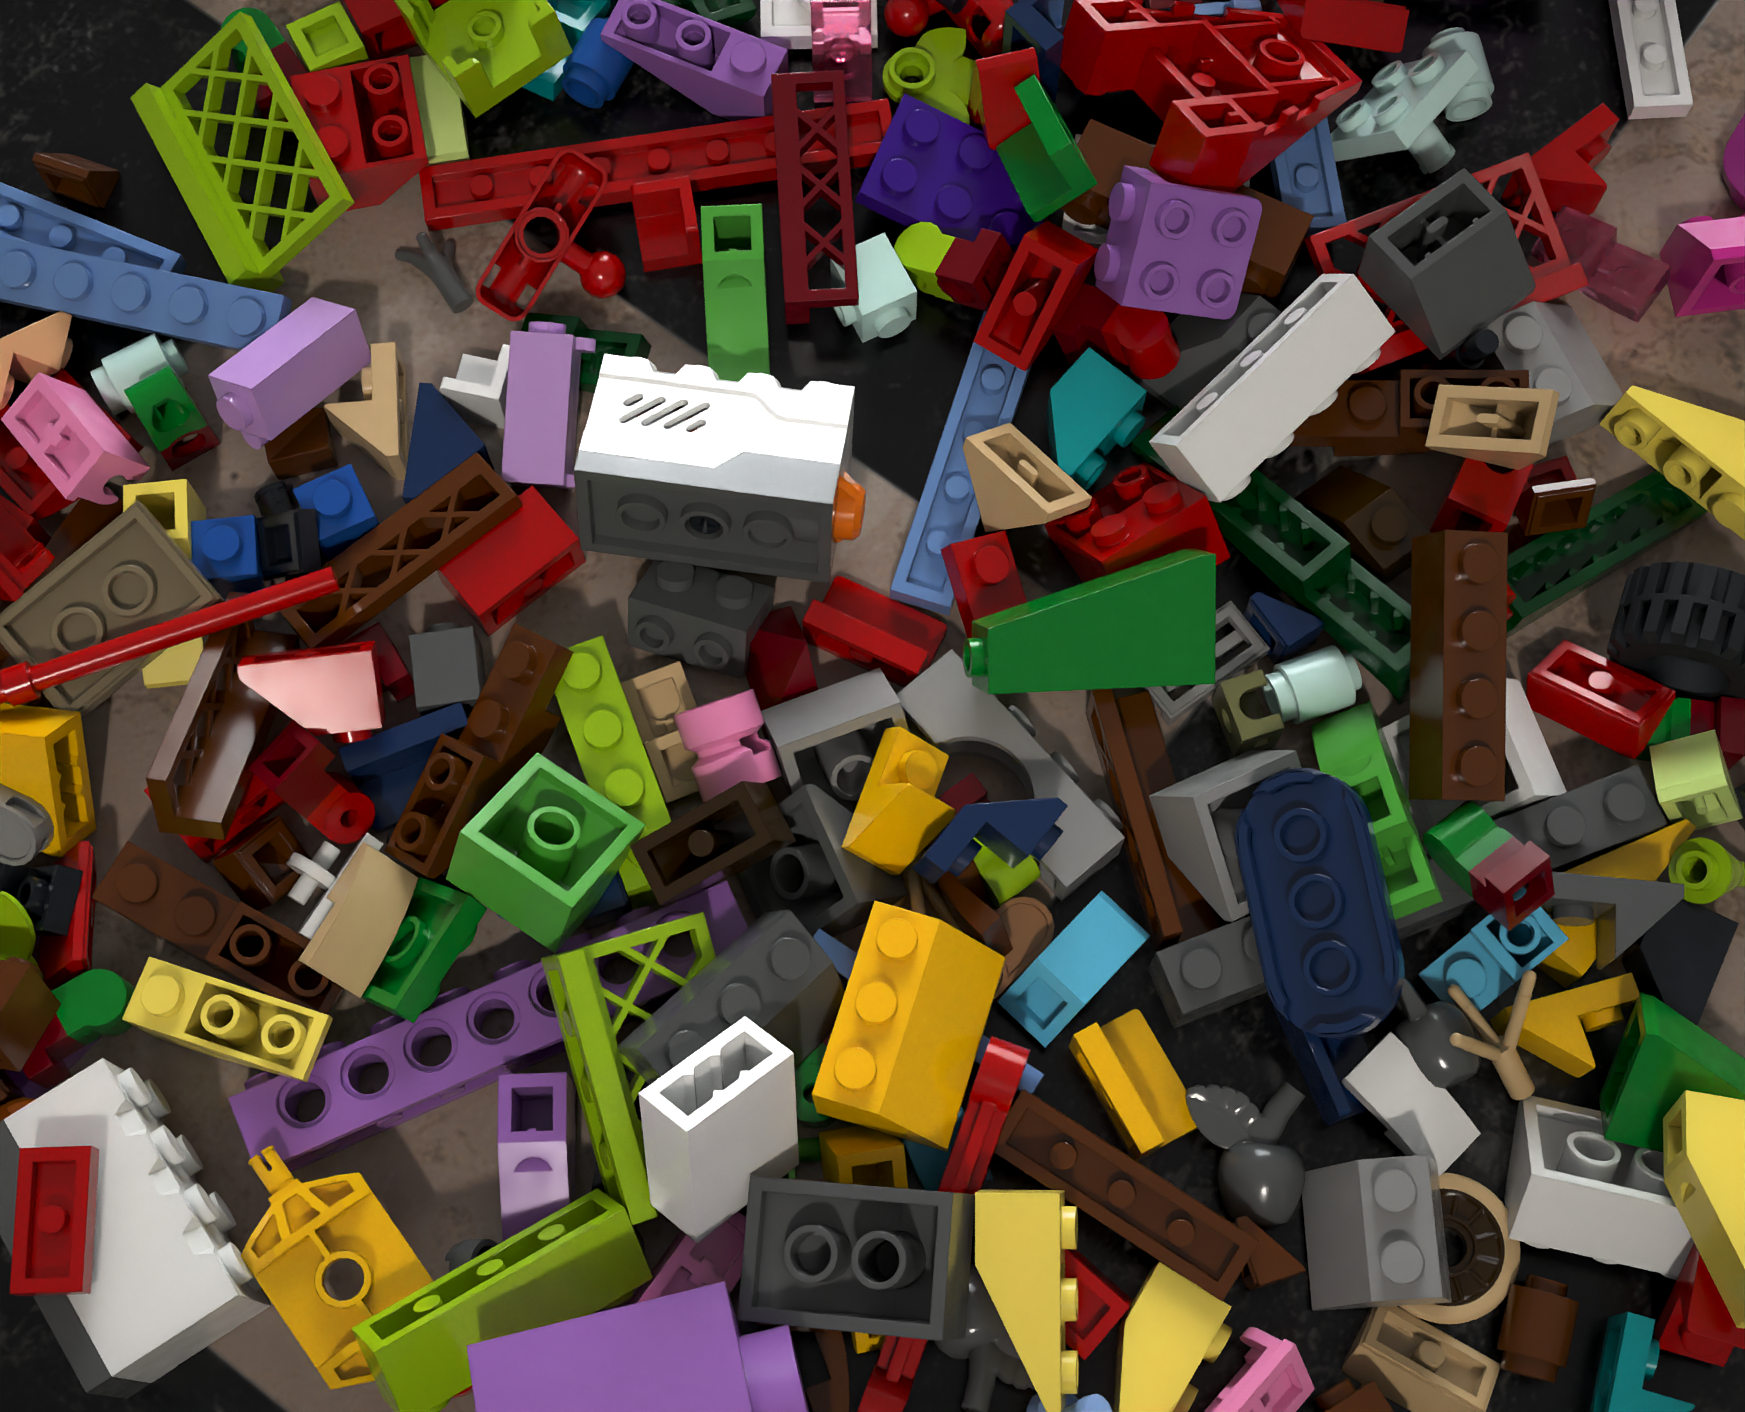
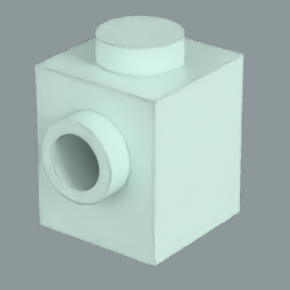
M884 232L855 245L859 305L834 307L843 326L846 327L853 324L862 343L877 336L881 338L895 336L906 329L911 321L916 319L917 290ZM830 259L831 286L833 288H845L844 269Z

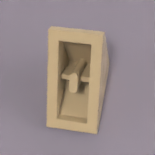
M1439 384L1425 446L1432 450L1520 470L1546 457L1560 393L1553 389Z
M1011 423L965 438L962 448L985 532L1044 524L1089 507L1092 496Z

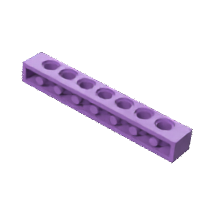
M726 880L679 898L676 903L653 912L651 907L633 910L616 920V929L592 938L590 933L576 935L567 939L556 953L577 949L681 917L704 912L715 955L717 956L748 927ZM652 941L631 948L645 956ZM663 946L655 962L685 979L696 958L694 950L685 957H673L664 951ZM615 952L595 958L601 986L623 998L632 979L623 984H612L604 980V970L607 964L614 958L623 955ZM521 960L509 964L494 973L493 978L495 982L470 992L468 987H459L447 991L436 997L432 1003L433 1009L421 1013L415 1023L394 1015L371 1026L369 1029L371 1036L348 1046H346L344 1041H336L322 1046L308 1082L267 1071L248 1079L244 1083L246 1090L228 1099L250 1158L257 1154L271 1171L272 1167L261 1151L273 1145L277 1154L290 1173L491 1085L498 1081L499 1074H515L565 1052L566 1048L556 1012L549 1011L543 1007V998L549 986L542 961L531 965L530 960ZM650 971L633 1005L651 1014L656 1012L680 988ZM606 1001L610 1018H612L617 1007ZM499 1009L509 1010L514 1013L513 1026L505 1036L498 1039H489L483 1036L482 1025L490 1013ZM627 1014L621 1027L638 1019ZM437 1036L449 1037L452 1048L448 1058L437 1066L428 1067L422 1065L421 1051L426 1042ZM372 1064H387L389 1076L385 1086L376 1093L362 1094L359 1089V1079L362 1072ZM314 1090L323 1091L325 1107L322 1113L312 1121L300 1122L297 1117V1106L301 1098Z

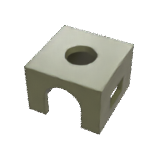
M1262 669L1220 682L1213 697L1212 704L1232 757H1236L1249 750H1265L1274 747L1285 728L1280 713L1265 717L1255 693L1257 688L1268 684Z

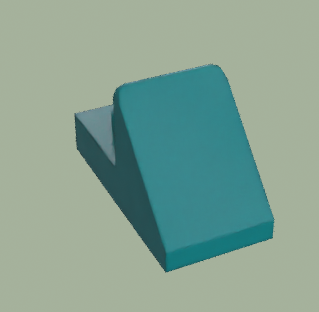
M1631 1312L1608 1317L1590 1412H1690L1695 1408L1694 1404L1642 1389L1644 1380L1649 1381L1653 1377L1659 1359V1341L1652 1338L1655 1319Z

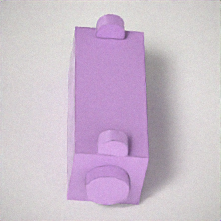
M311 297L210 373L208 377L218 400L216 407L221 418L228 427L241 431L243 438L252 448L260 449L269 440L272 441L361 371L363 367L371 363V353L356 309Z
M533 321L529 322L528 332L511 331L501 478L507 484L575 489L573 470L581 353H595L596 339L566 334V325L553 322Z

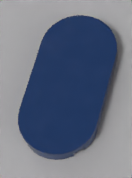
M1311 768L1285 770L1264 780L1251 794L1254 796L1248 802L1246 810L1242 809L1235 831L1236 851L1263 977L1273 1005L1296 1027L1323 1038H1352L1375 1028L1390 1014L1400 997L1405 974L1403 953L1374 827L1366 804L1359 794L1343 780Z

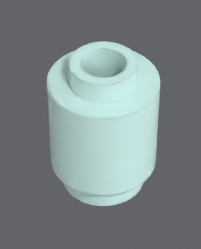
M1459 27L1449 28L1437 33L1431 39V44L1422 53L1423 58L1433 52L1444 55L1468 50L1480 67L1476 74L1442 110L1445 113L1446 119L1454 122L1469 120L1485 113L1492 106L1491 94L1494 91L1493 80L1479 35Z
M156 333L102 358L103 365L90 371L96 387L114 415L127 409L131 414L136 411L126 396L124 389L167 365L172 368L183 386L184 383L180 376L190 372L174 340L170 339L162 343Z
M1330 645L1275 664L1273 672L1265 675L1268 684L1262 686V691L1271 715L1280 713L1283 722L1291 720L1294 724H1300L1354 705L1356 701L1355 690L1362 688V678L1353 656L1350 653L1342 655L1336 646Z

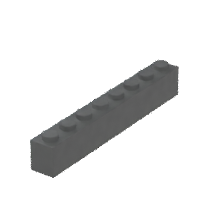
M1638 765L1494 820L1500 829L1504 828L1522 844L1525 845L1531 840L1547 853L1551 859L1552 872H1565L1657 832L1667 824ZM1426 847L1424 851L1443 901L1396 919L1395 923L1399 940L1482 908L1480 904L1445 874L1430 856ZM1251 916L1158 951L1148 967V971L1173 1028L1267 992Z

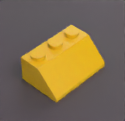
M874 901L812 1091L816 1112L948 1152L1005 964V957L940 919Z

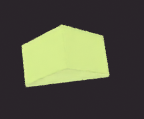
M1715 729L1649 746L1658 800L1672 825L1687 819L1697 826L1694 830L1696 831L1743 819Z

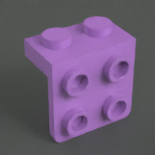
M1124 165L1121 180L1115 184L1109 198L1111 222L1106 242L1099 247L1095 257L1094 273L1097 279L1095 286L1121 306L1222 320L1229 319L1237 310L1262 214V204L1250 195L1173 184L1148 169Z

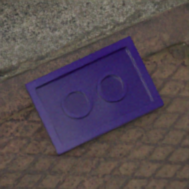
M905 93L854 201L906 227L919 222H931L937 225L945 235L973 242L982 228L1000 232L1014 253H1016L1024 234L1038 227L1044 221L1042 219L1039 222H1033L1028 215L997 150H990L987 146L983 131Z

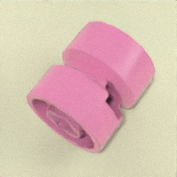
M754 689L746 690L674 715L684 749L696 752L698 760L691 769L702 802H707L741 781L765 783L782 776L772 742L760 738L758 734L765 721Z

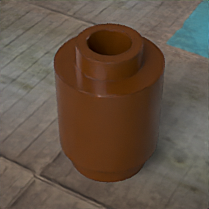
M1527 1275L1525 1286L1510 1285L1496 1348L1503 1351L1500 1363L1501 1369L1550 1383L1556 1382L1558 1368H1566L1580 1305L1579 1302L1566 1298L1569 1285L1534 1275Z

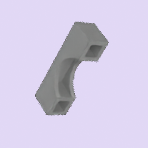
M952 649L896 694L901 701L910 733L946 753L949 757L960 755L979 756L1002 765L1019 781L1027 799L1058 797L1068 805L1055 822L1063 830V833L1040 861L1034 858L1041 872L1040 879L1061 902L1067 899L1119 854L1125 837L1120 832L1123 825L1116 813L1101 799H1096L1092 802L1076 785L1079 782V777L1072 765L1058 752H1053L1049 755L1033 738L1036 735L1033 724L1019 708L1011 705L1007 709L994 694H987L972 685V677L968 678L965 675L963 661Z

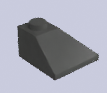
M1241 293L1237 310L1229 319L1222 320L1179 314L1170 324L1172 335L1180 347L1181 357L1177 366L1167 375L1157 379H1141L1134 375L1130 368L1128 369L1127 376L1170 409L1176 405L1183 409L1282 312L1260 295Z
M814 784L802 786L778 804L796 842L743 872L736 874L756 920L765 912L791 910L812 937H814L818 929L835 937L868 922L874 901L894 905L909 894L900 874L891 875L841 847L853 813Z

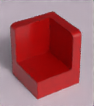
M689 175L632 184L630 192L644 272L702 264L699 230Z

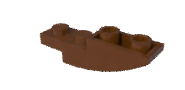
M1401 369L1399 380H1346L1337 389L1338 396L1328 408L1316 415L1309 416L1293 432L1295 437L1289 446L1334 447V457L1399 455L1436 451L1426 447L1425 444L1439 384L1529 388V370Z
M514 623L467 720V726L463 728L459 739L440 734L384 850L385 852L421 874L433 879L450 866L460 831L537 752L539 754L543 753L561 719L560 716L547 710V707L574 653L573 651Z
M129 841L126 842L91 897L97 903L153 933L157 938L256 992L328 1015L344 990L341 986L298 960L311 940L241 901L238 903Z

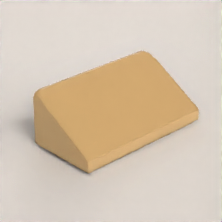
M1398 1306L1370 1308L1342 1366V1371L1346 1375L1360 1383L1374 1380L1386 1398L1411 1412H1486L1500 1370L1498 1362Z

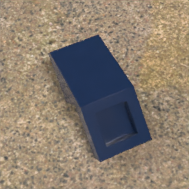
M1058 797L965 804L945 826L912 869L932 885L947 870L955 877H958L982 848L973 839L974 837L1013 869L1029 855L1040 861L1063 833V830L1055 822L1068 805Z

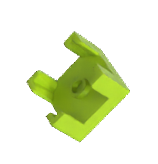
M394 0L417 44L475 118L573 53L557 14L547 0H449L434 11L428 0Z

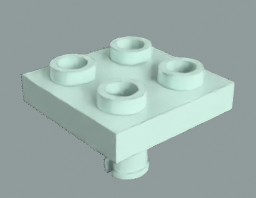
M1462 50L1444 55L1433 52L1417 61L1403 64L1401 60H1397L1381 69L1372 79L1371 83L1374 87L1362 100L1348 106L1336 119L1338 127L1330 134L1335 162L1408 149L1419 164L1423 174H1427V172L1433 173L1446 165L1455 155V149L1446 141L1433 120L1480 69L1469 51Z

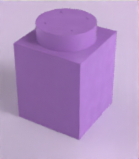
M725 1281L466 1345L476 1412H810L789 1324L742 1336Z

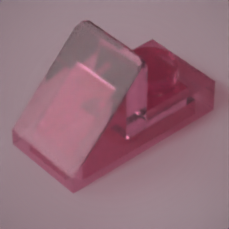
M810 0L813 72L844 70L846 102L872 101L871 0ZM832 90L813 91L814 103L833 102Z

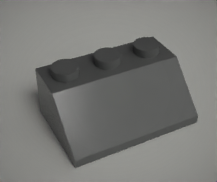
M791 910L765 912L617 1047L650 1085L746 1016L794 1053L795 1068L832 1033L845 991L833 961Z

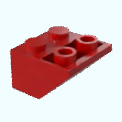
M408 54L290 76L295 96L355 202L346 211L381 205L429 164ZM310 178L309 186L319 207L329 198V195L320 179Z
M1146 462L1127 467L1118 472L1110 484L1091 495L1092 500L1089 507L1044 524L1049 537L1083 583L1181 549H1198L1216 554V566L1230 558L1207 496Z

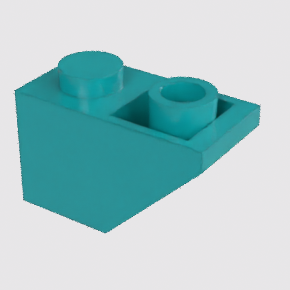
M1090 347L1050 389L1046 412L1050 458L1085 491L1094 484L1105 469L1107 461L1103 458L1116 444L1123 448L1126 447L1143 427L1146 418L1141 413L1147 393L1144 388Z

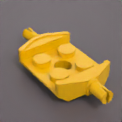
M271 1145L261 1151L272 1167L271 1171L257 1154L248 1161L249 1166H252L272 1196L268 1198L271 1206L250 1235L241 1258L331 1390L373 1382L375 1380L351 1328L434 1280L376 1198L362 1174L357 1172L335 1175L302 1183L298 1178L293 1179V1175L275 1151V1147ZM341 1259H352L363 1270L364 1284L361 1291L352 1299L338 1301L332 1298L325 1288V1274L334 1262Z

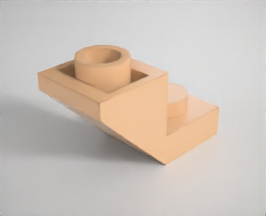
M59 311L0 338V410L6 406L12 395L14 379L29 384L38 372L51 376L60 371L61 368L64 369L71 356L73 347L72 339L68 338L72 315Z

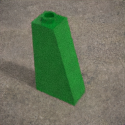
M1181 549L972 621V638H966L963 644L965 675L968 678L972 677V685L987 694L1215 684L1216 554L1198 549Z

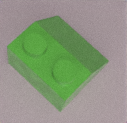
M537 752L460 831L446 879L556 953L593 911L631 850L630 845L637 842L643 833L645 824Z

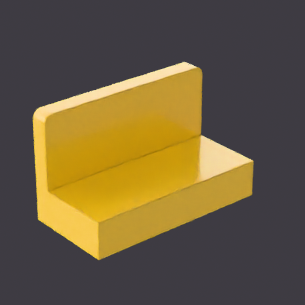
M1133 1009L1102 1027H1099L1096 1022L1073 1035L1069 1048L1134 1160H1141L1197 1128L1186 1104L1185 1095L1187 1090L1140 1010Z

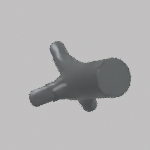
M420 232L417 234L416 240L423 254L401 248L396 250L395 258L397 260L411 263L432 280L453 313H460L472 305L473 299L453 268L452 258L456 246L452 241H446L441 253H439L427 233Z

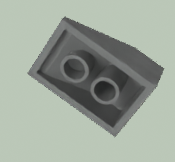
M750 1176L737 1320L936 1341L965 1338L975 1194Z

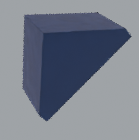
M419 383L402 495L405 504L416 498L476 452L494 470L485 444L432 383Z

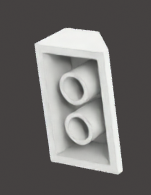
M1535 1096L1519 1100L1504 1195L1505 1207L1508 1209L1507 1228L1509 1239L1525 1242L1535 1248H1552L1592 1257L1605 1264H1622L1653 1271L1677 1280L1694 1241L1664 1183L1663 1152L1604 1139L1601 1111Z

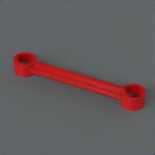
M991 1036L937 1191L975 1194V1192L982 1189L1006 1118L1020 1084L1031 1051L1030 1049ZM885 1336L857 1412H904L928 1342L927 1339Z

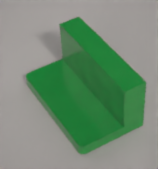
M1034 74L1014 87L1032 123L1000 143L996 150L1028 215L1033 222H1039L1098 183L1062 115Z

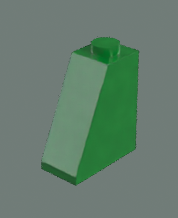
M1639 993L1599 1095L1604 1139L1663 1152V1117L1685 1090L1745 1100V1058L1655 996Z

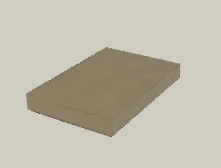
M137 501L0 613V643L17 663L28 661L33 666L225 602V600L147 507ZM166 649L42 690L41 692L56 709L78 711L81 713L82 720Z

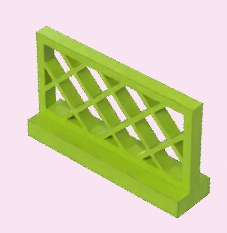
M239 12L161 88L145 83L130 97L229 284L273 293L285 282L280 270L355 203L252 16ZM243 39L247 46L243 73L229 72L231 50ZM201 78L208 79L203 111L193 110L185 94ZM226 81L241 83L235 115L220 114ZM258 85L269 86L273 93L269 119L253 118ZM218 123L233 125L228 158L219 157L214 149ZM251 127L267 129L261 162L245 160ZM284 131L294 132L299 140L294 166L278 164ZM243 169L259 171L253 204L243 203L239 195ZM276 173L292 175L286 209L270 207ZM310 178L320 179L329 195V198L312 213L303 212ZM268 216L285 218L281 241L269 251L264 242Z
M704 912L541 958L605 1194L625 1207L632 1225L658 1217L657 1213L659 1211L650 1204L642 1121L638 1119L634 1106V1101L645 1080L628 1059L620 1053L615 1036L627 1014L642 1022H645L651 1016V1014L633 1005L650 971L681 989L716 957ZM689 930L696 958L684 979L655 961L668 936ZM652 941L645 956L631 948ZM618 952L640 965L623 998L601 986L595 958ZM606 1001L617 1007L612 1018H610ZM624 1067L635 1073L630 1084H628Z

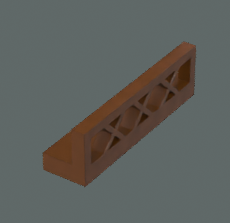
M476 452L322 566V569L332 566L340 591L281 610L280 613L307 648L338 645L523 505L517 494Z
M229 591L225 601L248 593ZM253 620L209 635L146 777L159 832L219 840L226 839L252 775L248 768L259 757L278 711L276 706L239 680L237 665L247 655L300 649L298 635L255 630Z
M1112 689L1091 690L1086 716L1114 812L1123 825V828L1120 830L1125 837L1123 844L1156 953L1220 927L1215 910L1168 857L1149 795L1176 784V780L1149 691L1114 699Z
M1023 1089L1009 1110L994 1153L1049 1189L1065 1190L1066 1200L1223 1302L1259 1244L1258 1239L1028 1090Z

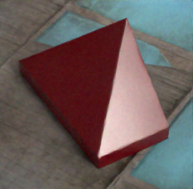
M791 606L770 611L750 643L749 668L746 672V678L749 688L754 689L761 711L818 690L807 641ZM763 724L761 728L764 739L769 740Z

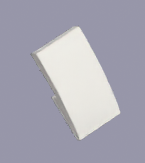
M1391 1031L1340 1081L1387 1128L1383 1133L1406 1156L1428 1154L1437 1163L1439 1176L1481 1134L1448 1091L1444 1088L1435 1087L1427 1080L1415 1063L1409 1049Z

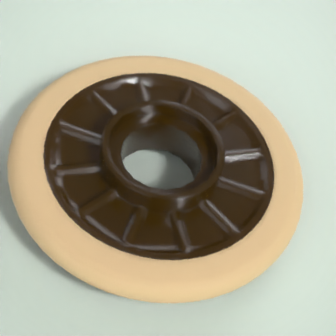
M1444 1172L1439 1176L1444 1228L1455 1232L1463 1243L1461 1261L1456 1266L1448 1267L1452 1303L1402 1305L1400 1307L1410 1314L1429 1322L1460 1324L1476 1320L1488 1314L1505 1299L1509 1293L1510 1285L1514 1284L1518 1274L1521 1248L1520 1241L1509 1239L1507 1228L1508 1209L1492 1191L1471 1178Z

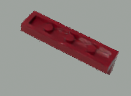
M844 70L771 74L786 325L810 323V308L859 305ZM832 90L833 107L818 123H815L797 108V92ZM833 123H835V138L826 132ZM799 125L808 132L801 141L799 140ZM817 140L837 156V164L821 180L801 165V157ZM837 179L839 184V196L830 189L832 184ZM802 181L812 189L804 198ZM820 197L837 209L841 215L840 222L825 237H822L804 221V214ZM841 236L843 253L833 246ZM806 238L816 246L808 255L806 253ZM826 254L844 269L845 288L809 290L808 271Z

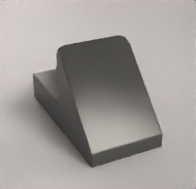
M1552 872L1555 895L1541 907L1548 915H1552V920L1558 925L1587 926L1593 924L1594 919H1597V969L1601 970L1621 955L1684 898V884Z

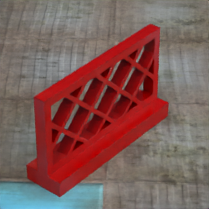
M1529 152L1471 174L1480 184H1484L1483 187L1492 195L1499 177L1516 172L1524 197L1517 213L1506 207L1504 208L1508 212L1517 238L1519 239L1522 229L1540 237L1549 262L1536 267L1528 265L1536 284L1535 290L1507 312L1533 301L1546 303L1589 285L1581 262L1571 265ZM1434 189L1306 238L1304 241L1318 277L1322 274H1347L1334 268L1326 244L1344 238L1365 248L1368 236L1359 231L1375 226L1373 230L1375 232ZM1529 212H1531L1534 221L1527 218ZM1359 264L1355 273L1357 279L1372 299L1387 305L1358 275ZM1387 305L1384 316L1396 332L1380 347L1381 354L1371 366L1359 373L1352 374L1349 378L1352 379L1424 351L1428 347L1402 320L1393 322L1396 314Z

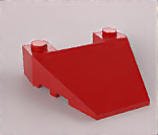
M1074 0L1063 32L1064 42L1060 68L1073 81L1074 86L1078 90L1082 91L1085 95L1101 96L1106 94V92L1134 90L1164 122L1149 165L1162 179L1173 184L1233 193L1357 93L1362 84V80L1323 42L1299 37L1286 16L1280 13L1226 7L1223 17L1194 14L1196 7L1194 3L1174 1L1171 11L1144 8L1142 6L1143 0Z

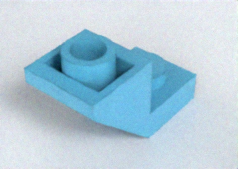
M1524 887L1513 895L1514 901L1520 899L1527 892ZM1541 906L1510 931L1489 914L1473 927L1466 936L1418 975L1440 1001H1447L1455 1005L1456 1003L1449 996L1447 989L1450 985L1457 984L1480 1012L1522 978L1525 971L1533 969L1569 938Z
M1101 891L1032 962L997 1002L1046 1047L1150 935L1109 896Z

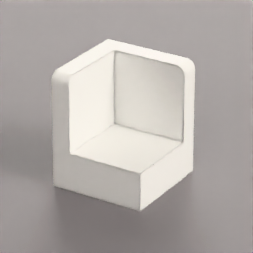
M502 345L498 361L463 354L456 379L443 377L439 389L441 395L464 421L504 429L510 345Z

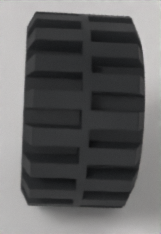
M1679 561L1651 563V566H1641L1635 569L1633 574L1628 575L1607 646V654L1610 655L1609 660L1675 690V698L1716 702L1721 696L1745 699V575L1709 564Z

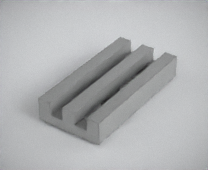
M1232 601L1216 610V631L1228 622L1235 630L1216 643L1215 662L1244 641L1249 648L1215 671V684L1196 685L1175 701L1169 695L1182 685L1142 687L1144 691H1149L1153 706L1156 705L1162 712L1161 717L1168 726L1214 694L1220 682L1239 676L1267 656L1270 650L1269 646Z

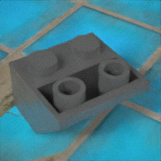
M1465 168L1369 235L1358 275L1439 360L1533 293L1536 287L1507 210Z

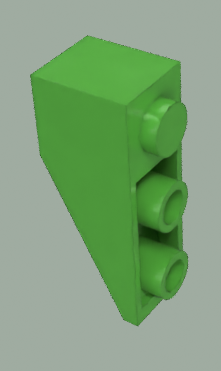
M762 204L701 206L708 367L717 373L719 379L739 382L747 373L771 375Z

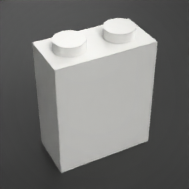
M746 1016L638 1093L650 1204L696 1243L700 1242L747 1205L750 1176L782 1178L799 1165L794 1053Z

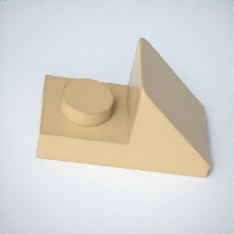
M396 342L371 344V367H363L361 372L365 401L328 403L324 405V410L334 429L342 437L396 480H405L409 455L406 367Z

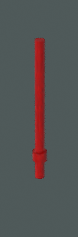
M332 566L33 666L28 661H24L0 670V704L10 702L15 707L41 698L42 690L340 591L337 577Z

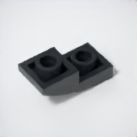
M0 862V892L5 891L9 893L25 908L33 923L36 936H67L83 871L59 864L31 868L23 865L11 866Z

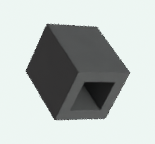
M453 622L438 623L428 627L426 633L409 635L416 708L421 717L458 702L462 703L469 717L486 683L483 649L473 626L464 627L459 623Z

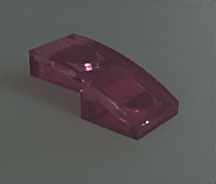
M1564 205L1554 220L1571 265L1581 262L1589 285L1578 289V291L1608 309L1638 323L1669 282L1671 265L1617 243V227ZM1539 237L1532 246V256L1544 264L1549 262V259Z

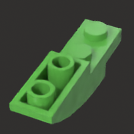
M1371 700L1311 725L1320 772L1335 776L1346 782L1359 794L1368 808L1395 920L1443 901L1410 813L1409 807L1411 805Z

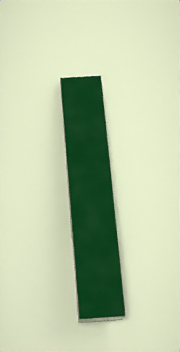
M1177 405L1131 441L1133 451L1144 462L1177 479L1176 476L1154 450L1149 441L1182 410ZM1257 469L1250 474L1251 481L1248 486L1237 496L1221 503L1209 501L1221 534L1305 612L1321 619L1325 623L1323 629L1398 699L1410 689L1411 605L1351 558L1350 543Z
M1656 470L1591 507L1586 527L1545 533L1510 553L1507 557V583L1516 594V598L1508 606L1513 615L1507 620V638L1699 520L1708 511L1681 489L1669 483L1665 476ZM1410 689L1399 699L1392 694L1399 705L1410 699Z

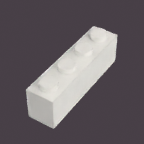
M1322 274L1169 421L1149 443L1179 481L1205 494L1208 501L1221 503L1222 501L1232 499L1248 486L1251 481L1250 474L1266 458L1278 455L1292 443L1295 437L1293 432L1309 416L1324 411L1336 400L1338 396L1337 389L1352 374L1365 370L1379 358L1381 354L1380 347L1396 331L1354 274Z

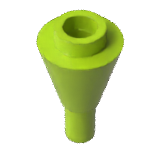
M1702 837L1692 838L1683 842L1674 851L1669 863V879L1671 883L1684 884L1683 899L1695 904H1706L1715 901L1736 887L1745 888V862L1738 861L1714 840Z

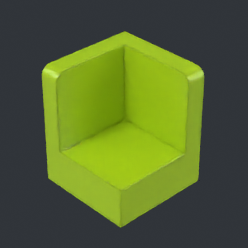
M340 1L285 25L296 55L308 73L369 60L365 46Z

